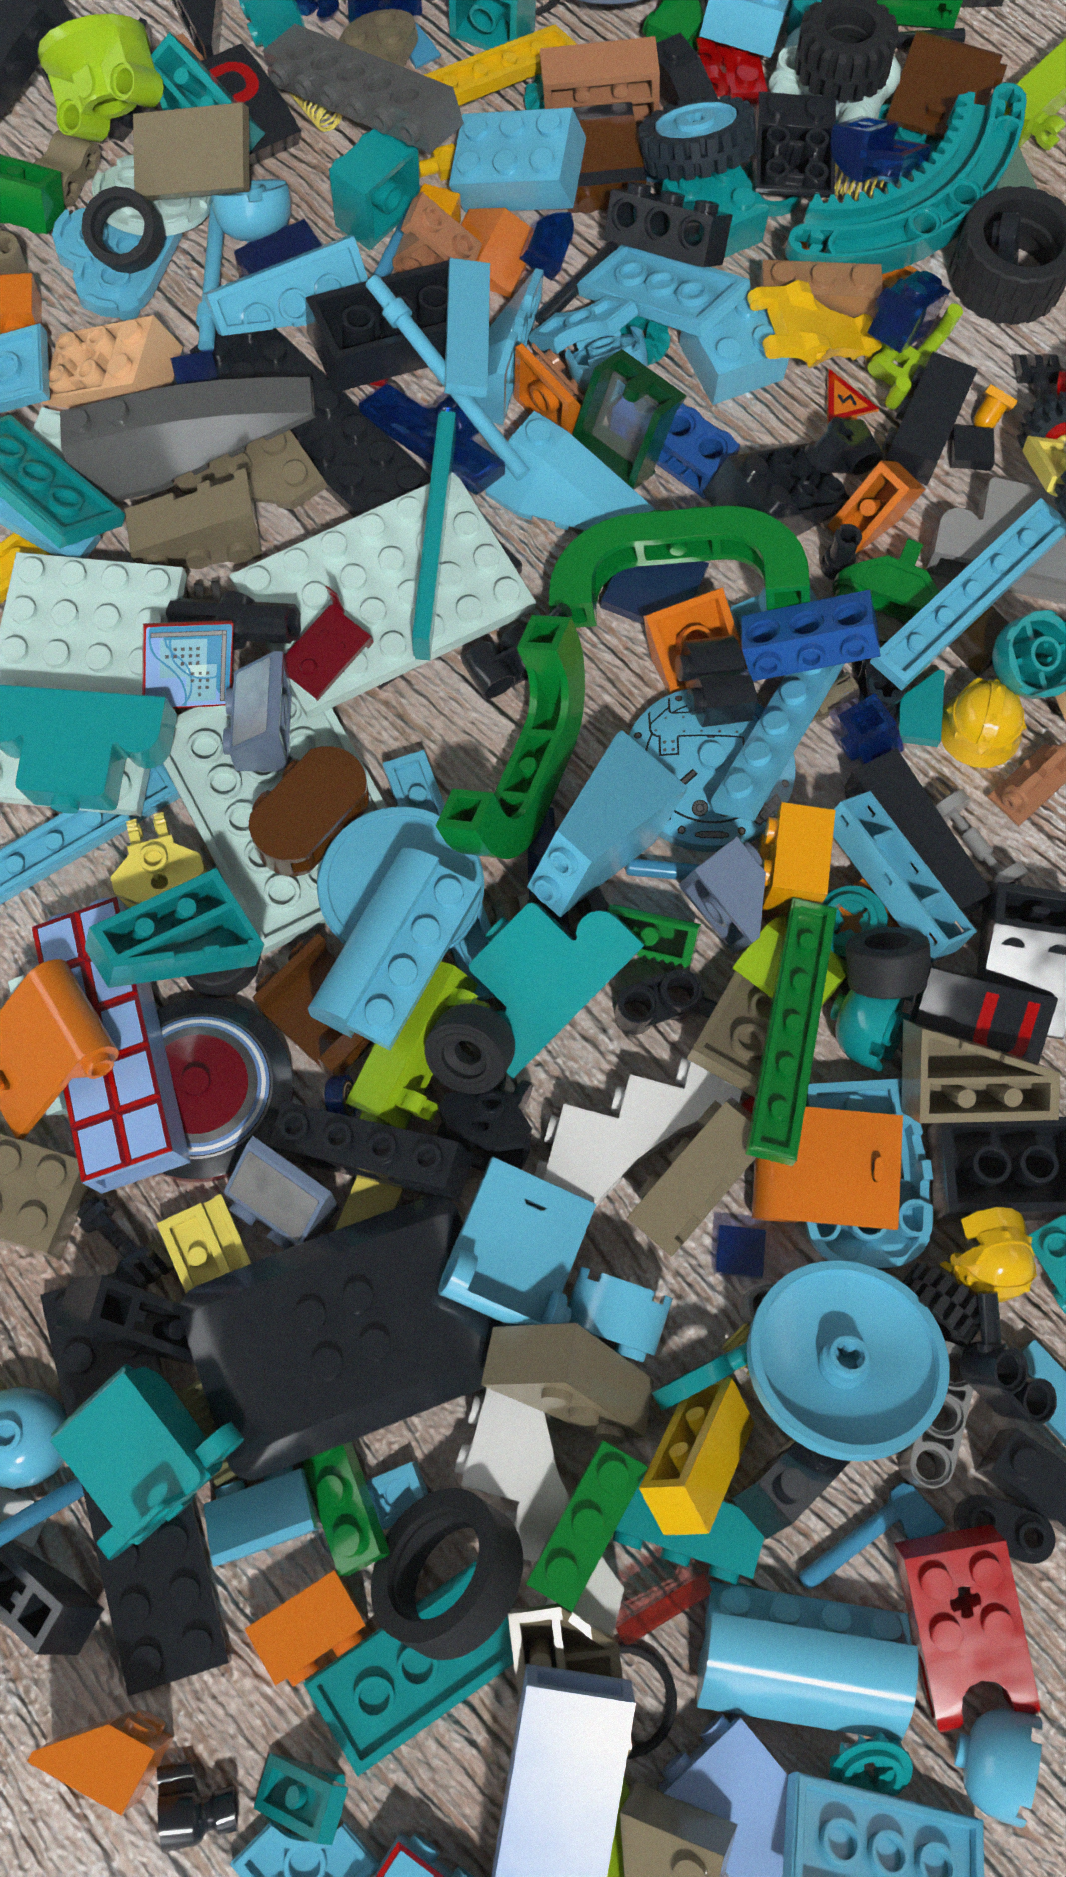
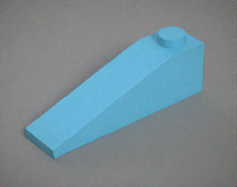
M536 268L489 327L486 398L474 397V399L493 423L504 425L514 392L515 347L523 343L527 348L528 336L532 332L535 315L538 312L542 299L544 273L542 269ZM457 404V414L466 416Z
M536 411L532 412L508 441L529 468V473L517 481L503 462L499 460L486 489L487 497L518 517L532 520L533 516L555 522V527L569 530V527L585 531L613 517L656 510L568 431Z

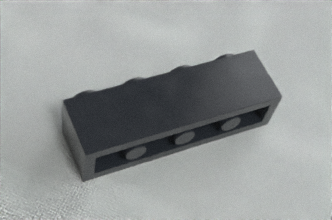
M895 748L852 770L844 786L846 799L871 791L963 914L966 916L979 909L992 894L991 890L899 750ZM868 805V809H869V810L871 811V813L875 816V813L873 812V810H872V809L870 808V806ZM911 863L912 867L918 873L919 871L917 870V868L914 866L913 863Z

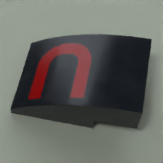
M242 43L201 61L238 103L243 102L249 107V115L265 132V135L249 152V167L299 145L301 129L267 73Z
M931 965L927 988L917 993L909 1021L1039 1063L1058 998L969 973L963 974ZM902 1043L901 1050H900V1051L902 1052V1054H903V1043Z

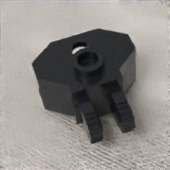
M505 1073L502 1080L487 1092L479 1094L446 1093L438 1106V1114L442 1122L437 1129V1136L459 1142L473 1156L470 1166L485 1172L491 1157L522 1170L529 1157L532 1127L522 1111L531 1096L532 1082L522 1079L511 1095L503 1092L507 1077ZM476 1146L479 1150L486 1153L484 1155H475L471 1152V1149Z

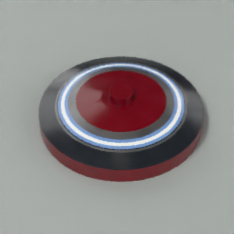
M192 998L168 1004L158 1009L157 1015L191 1163L159 1173V1175L173 1180L195 1183L221 1180L232 1175L252 1136L268 1146L282 1102L293 1103L294 1076L290 1059L283 1043L270 1025L260 1016L239 1004L216 998Z

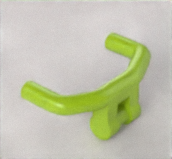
M953 303L948 306L936 328L917 350L908 345L900 336L892 334L883 342L881 352L875 354L868 363L869 373L891 386L885 398V405L888 409L894 410L901 405L911 388V381L918 365L925 366L933 351L936 352L948 338L963 314V309L960 305ZM894 360L897 361L898 363H900V364L903 365L904 367H903V368H900L899 366H897L896 364H894L893 361H894Z

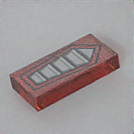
M695 1572L616 1622L615 1632L624 1645H630L709 1596L712 1588L703 1573Z

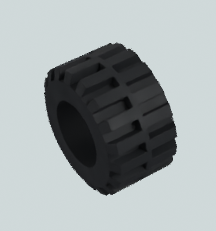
M821 0V2H814L810 6L809 11H805L803 15L795 58L796 75L800 76L799 82L802 86H809V92L813 95L819 94L822 97H834L838 100V103H847V100H853L854 102L863 101L864 96L871 98L877 94V89L882 90L886 85L887 79H889L899 34V27L896 26L897 20L894 15L889 14L890 9L884 4H877V0Z

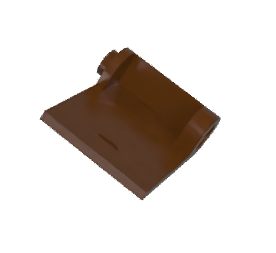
M916 30L885 123L944 140V134L948 127L946 123L958 95L968 93V91L976 92L974 104L987 105L992 87L996 88L1001 84L1007 68V64L1001 63L1003 54Z

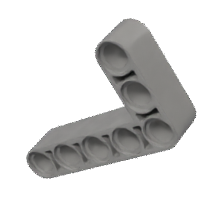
M764 1282L757 1284L743 1295L739 1305V1313L744 1323H748V1325L752 1323L755 1315L753 1309L754 1297L756 1295H766L775 1283ZM945 1341L948 1357L956 1362L959 1373L955 1382L949 1381L948 1391L942 1406L947 1414L946 1426L940 1431L931 1424L920 1438L902 1450L899 1456L898 1468L906 1483L914 1486V1488H938L950 1481L955 1470L974 1389L964 1381L959 1368L960 1357L965 1348ZM923 1451L929 1453L936 1464L935 1472L928 1480L919 1474L916 1467V1460Z

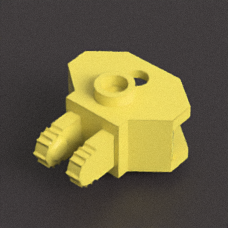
M164 812L153 814V824L159 838L143 842V831L137 819L126 821L131 843L130 846H127L129 855L111 875L114 894L129 908L207 872L200 853L175 843L170 834Z

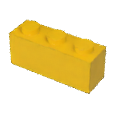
M723 1378L679 1402L639 1486V1490L663 1535L710 1533L755 1424L733 1378Z

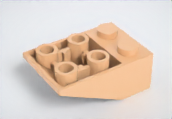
M154 315L62 333L56 342L55 352L49 368L50 400L42 403L72 409L135 392L172 386L183 346Z

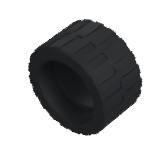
M1008 186L987 193L985 197L980 198L974 204L972 210L968 213L949 265V280L953 285V291L968 310L970 309L976 313L975 315L983 319H989L994 323L1019 325L1020 323H1030L1036 321L1039 317H1044L1050 312L1052 307L1056 306L1066 287V206L1062 203V200L1040 189L1036 190L1027 186ZM1003 212H1020L1019 249L1030 254L1040 266L1023 267L1014 265L1001 259L991 250L994 220H1001Z

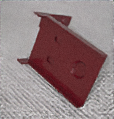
M327 585L325 587L333 604L326 608L284 655L289 678L312 695L316 701L325 694L364 648L367 647L369 649L374 643L371 635L344 615L345 610L338 594Z

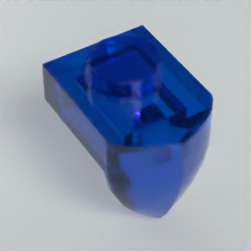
M571 212L552 213L537 221L528 233L520 259L532 269L544 270L543 276L551 281L560 272L568 246L573 238L574 221Z

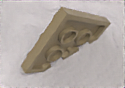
M291 430L269 440L261 437L250 442L245 447L246 451L232 458L229 454H225L209 462V469L194 475L190 471L174 479L184 493L192 494L198 492L197 484L209 480L212 486L234 479L233 471L246 468L254 504L255 501L276 504L278 508L292 510L328 487Z

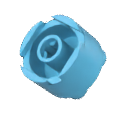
M580 1267L567 1306L572 1309L569 1323L579 1324L598 1339L602 1337L616 1342L614 1351L620 1355L643 1363L647 1353L655 1356L673 1298L664 1295L661 1297L660 1303L652 1301L655 1294L653 1290L604 1273L599 1274L596 1282L587 1279L590 1269Z

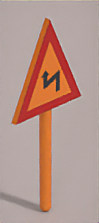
M828 368L827 424L835 417L857 420L858 416L879 411L880 408Z

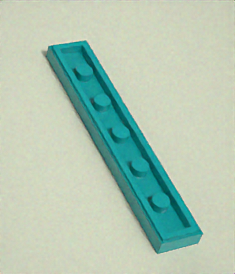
M441 411L438 414L412 634L413 656L418 660H431L456 440V412Z

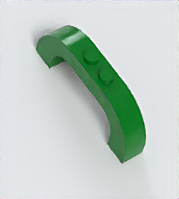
M696 506L690 509L652 510L645 513L621 515L590 527L566 547L552 572L549 588V607L552 612L559 603L566 604L572 611L571 618L576 628L597 626L598 595L604 584L622 570L639 566L736 560L751 566L762 577L766 589L768 611L810 602L808 561L800 541L787 526L774 517L751 508L740 506Z
M532 615L526 626L517 650L529 678L530 702L527 719L495 793L452 788L435 826L445 842L456 852L499 859L515 858L530 846L543 824L576 745L584 710V657L581 642L571 617Z

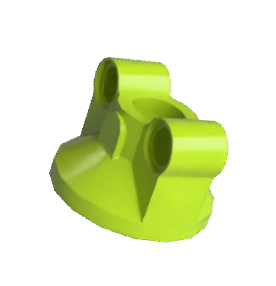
M112 13L87 15L69 20L50 30L40 41L37 53L40 64L50 80L57 106V125L63 134L101 142L109 133L111 119L131 112L137 105L152 108L160 102L164 89L163 80L154 68L150 54L151 43L143 23L130 16Z

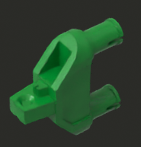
M909 538L899 559L886 555L853 564L840 571L832 583L833 597L870 590L875 611L906 623L940 591L927 570L915 566L923 544Z

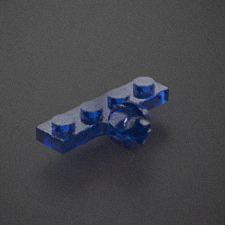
M387 383L359 403V412L386 435L430 465L433 464L438 414L441 411L456 412V440L452 473L460 478L465 488L476 496L505 475V462L472 440L479 434V431L462 409L456 405L457 403L450 394L439 401L435 407L426 408Z

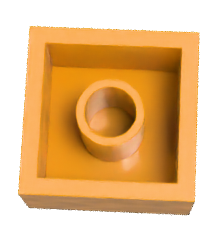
M781 802L775 818L768 817L765 834L761 833L757 851L763 860L761 867L766 872L762 917L775 919L780 914L787 917L789 903L793 897L819 904L824 902L828 894L836 810Z

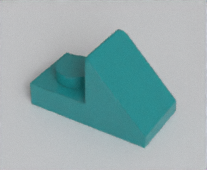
M269 1753L253 1809L316 1844L333 1845L348 1787L345 1786L346 1777L332 1770Z

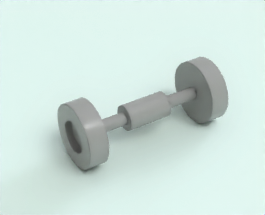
M963 789L954 792L935 806L945 822L953 819L964 833L961 836L963 841L978 860H985L997 875L987 883L990 890L998 881L1017 884L1028 874L1027 869L1020 861L1003 870L992 856L994 850L976 827L970 828L959 814L971 802L970 797Z

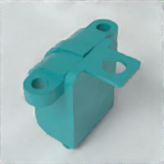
M125 1364L51 1433L52 1439L50 1442L113 1525L96 1543L110 1561L123 1553L133 1543L136 1546L142 1543L166 1520L170 1521L187 1507L195 1498L197 1491L220 1471L223 1460L243 1442L244 1437L235 1425L229 1422L206 1439L183 1403L159 1373L145 1366L133 1369Z

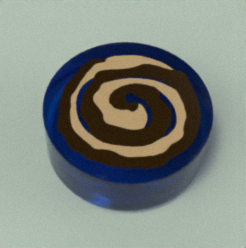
M349 1075L329 1077L324 1091L326 1111L355 1118L356 1109L345 1103L354 1086L353 1080Z

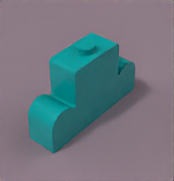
M0 685V750L8 757L20 758L15 786L35 805L50 806L53 810L70 814L78 813L79 808L113 811L118 806L125 760L127 758L138 767L148 769L163 764L169 757L177 713L166 697Z
M528 903L510 922L505 917H502L486 933L485 937L490 942L469 963V970L506 1006V1008L497 1009L494 1012L507 1022L515 1038L514 1058L506 1071L512 1078L645 945L612 912L599 910L584 916L577 925V939H575L539 903Z

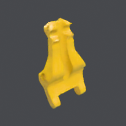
M796 280L786 286L756 287L747 294L751 310L760 311L767 309L775 334L766 337L762 342L766 357L769 359L798 358L805 361L808 368H813L833 356L851 357L852 360L865 356L867 362L876 351L882 348L881 341L874 337L876 326L871 315L862 314L853 318L830 310L814 298L808 282Z

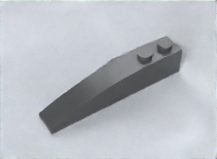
M260 377L205 381L135 392L60 411L61 449L66 463L112 503L160 492L174 486L173 479L190 471L196 475L209 469V462L225 454H229L232 458L246 451L245 447L250 442L261 437L265 440L272 439L315 418L313 382L310 377Z

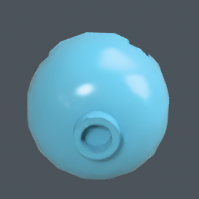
M250 180V192L211 195L213 212L220 228L231 238L246 241L248 248H262L271 245L270 238L279 235L288 224L291 214V197L288 183L285 180Z
M630 327L632 334L621 335L620 330H618L612 336H596L577 342V352L573 355L569 349L565 352V360L571 377L586 392L594 368L620 349H623L647 367V350L642 329ZM620 379L618 380L611 403L619 402L623 398L626 383Z
M18 1386L0 1391V1487L21 1489L40 1485L54 1475L64 1462V1459L50 1440L52 1439L51 1433L67 1419L66 1411L58 1399L44 1390Z
M1000 1708L990 1710L975 1720L969 1735L959 1733L954 1755V1766L963 1768L964 1788L971 1802L977 1808L1000 1822L1023 1828L1027 1820L1018 1811L1020 1806L1029 1809L1032 1807L1042 1744L1031 1741L1032 1727L1043 1730V1722L1040 1716L1017 1712L1013 1709Z

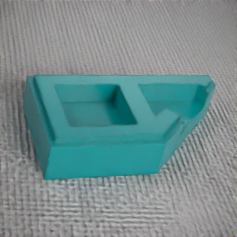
M937 670L907 692L901 701L898 702L895 742L938 747L942 734L945 670Z

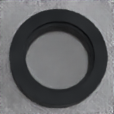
M445 1488L422 1497L397 1519L385 1537L390 1555L376 1561L374 1564L371 1579V1602L378 1623L388 1635L425 1657L435 1660H451L467 1655L484 1644L507 1617L514 1604L523 1573L522 1543L512 1521L473 1492L461 1488ZM462 1528H473L478 1538L479 1551L475 1571L467 1588L447 1611L434 1618L421 1619L416 1609L415 1594L418 1578L424 1563L434 1548L449 1534Z

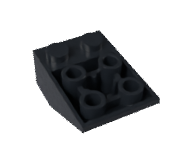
M759 91L754 113L757 148L754 155H751L755 192L808 197L820 194L821 198H829L831 194L835 195L836 98Z
M809 443L728 456L703 491L713 506H740L761 511L782 522L795 536L834 517L850 498L845 491L843 483L832 473L825 474L820 472L808 461L805 455V447Z
M998 881L991 890L992 894L982 907L977 976L1057 997L1058 1002L1047 1037L1062 1040L1066 1033V892Z

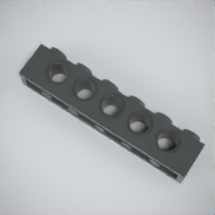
M292 25L262 50L269 67L267 69L268 75L279 89L289 91L304 100L312 101L330 111H335L351 118L355 122L365 124L383 134H388L404 141L408 145H413L429 153L433 152L464 124L453 87L300 25Z

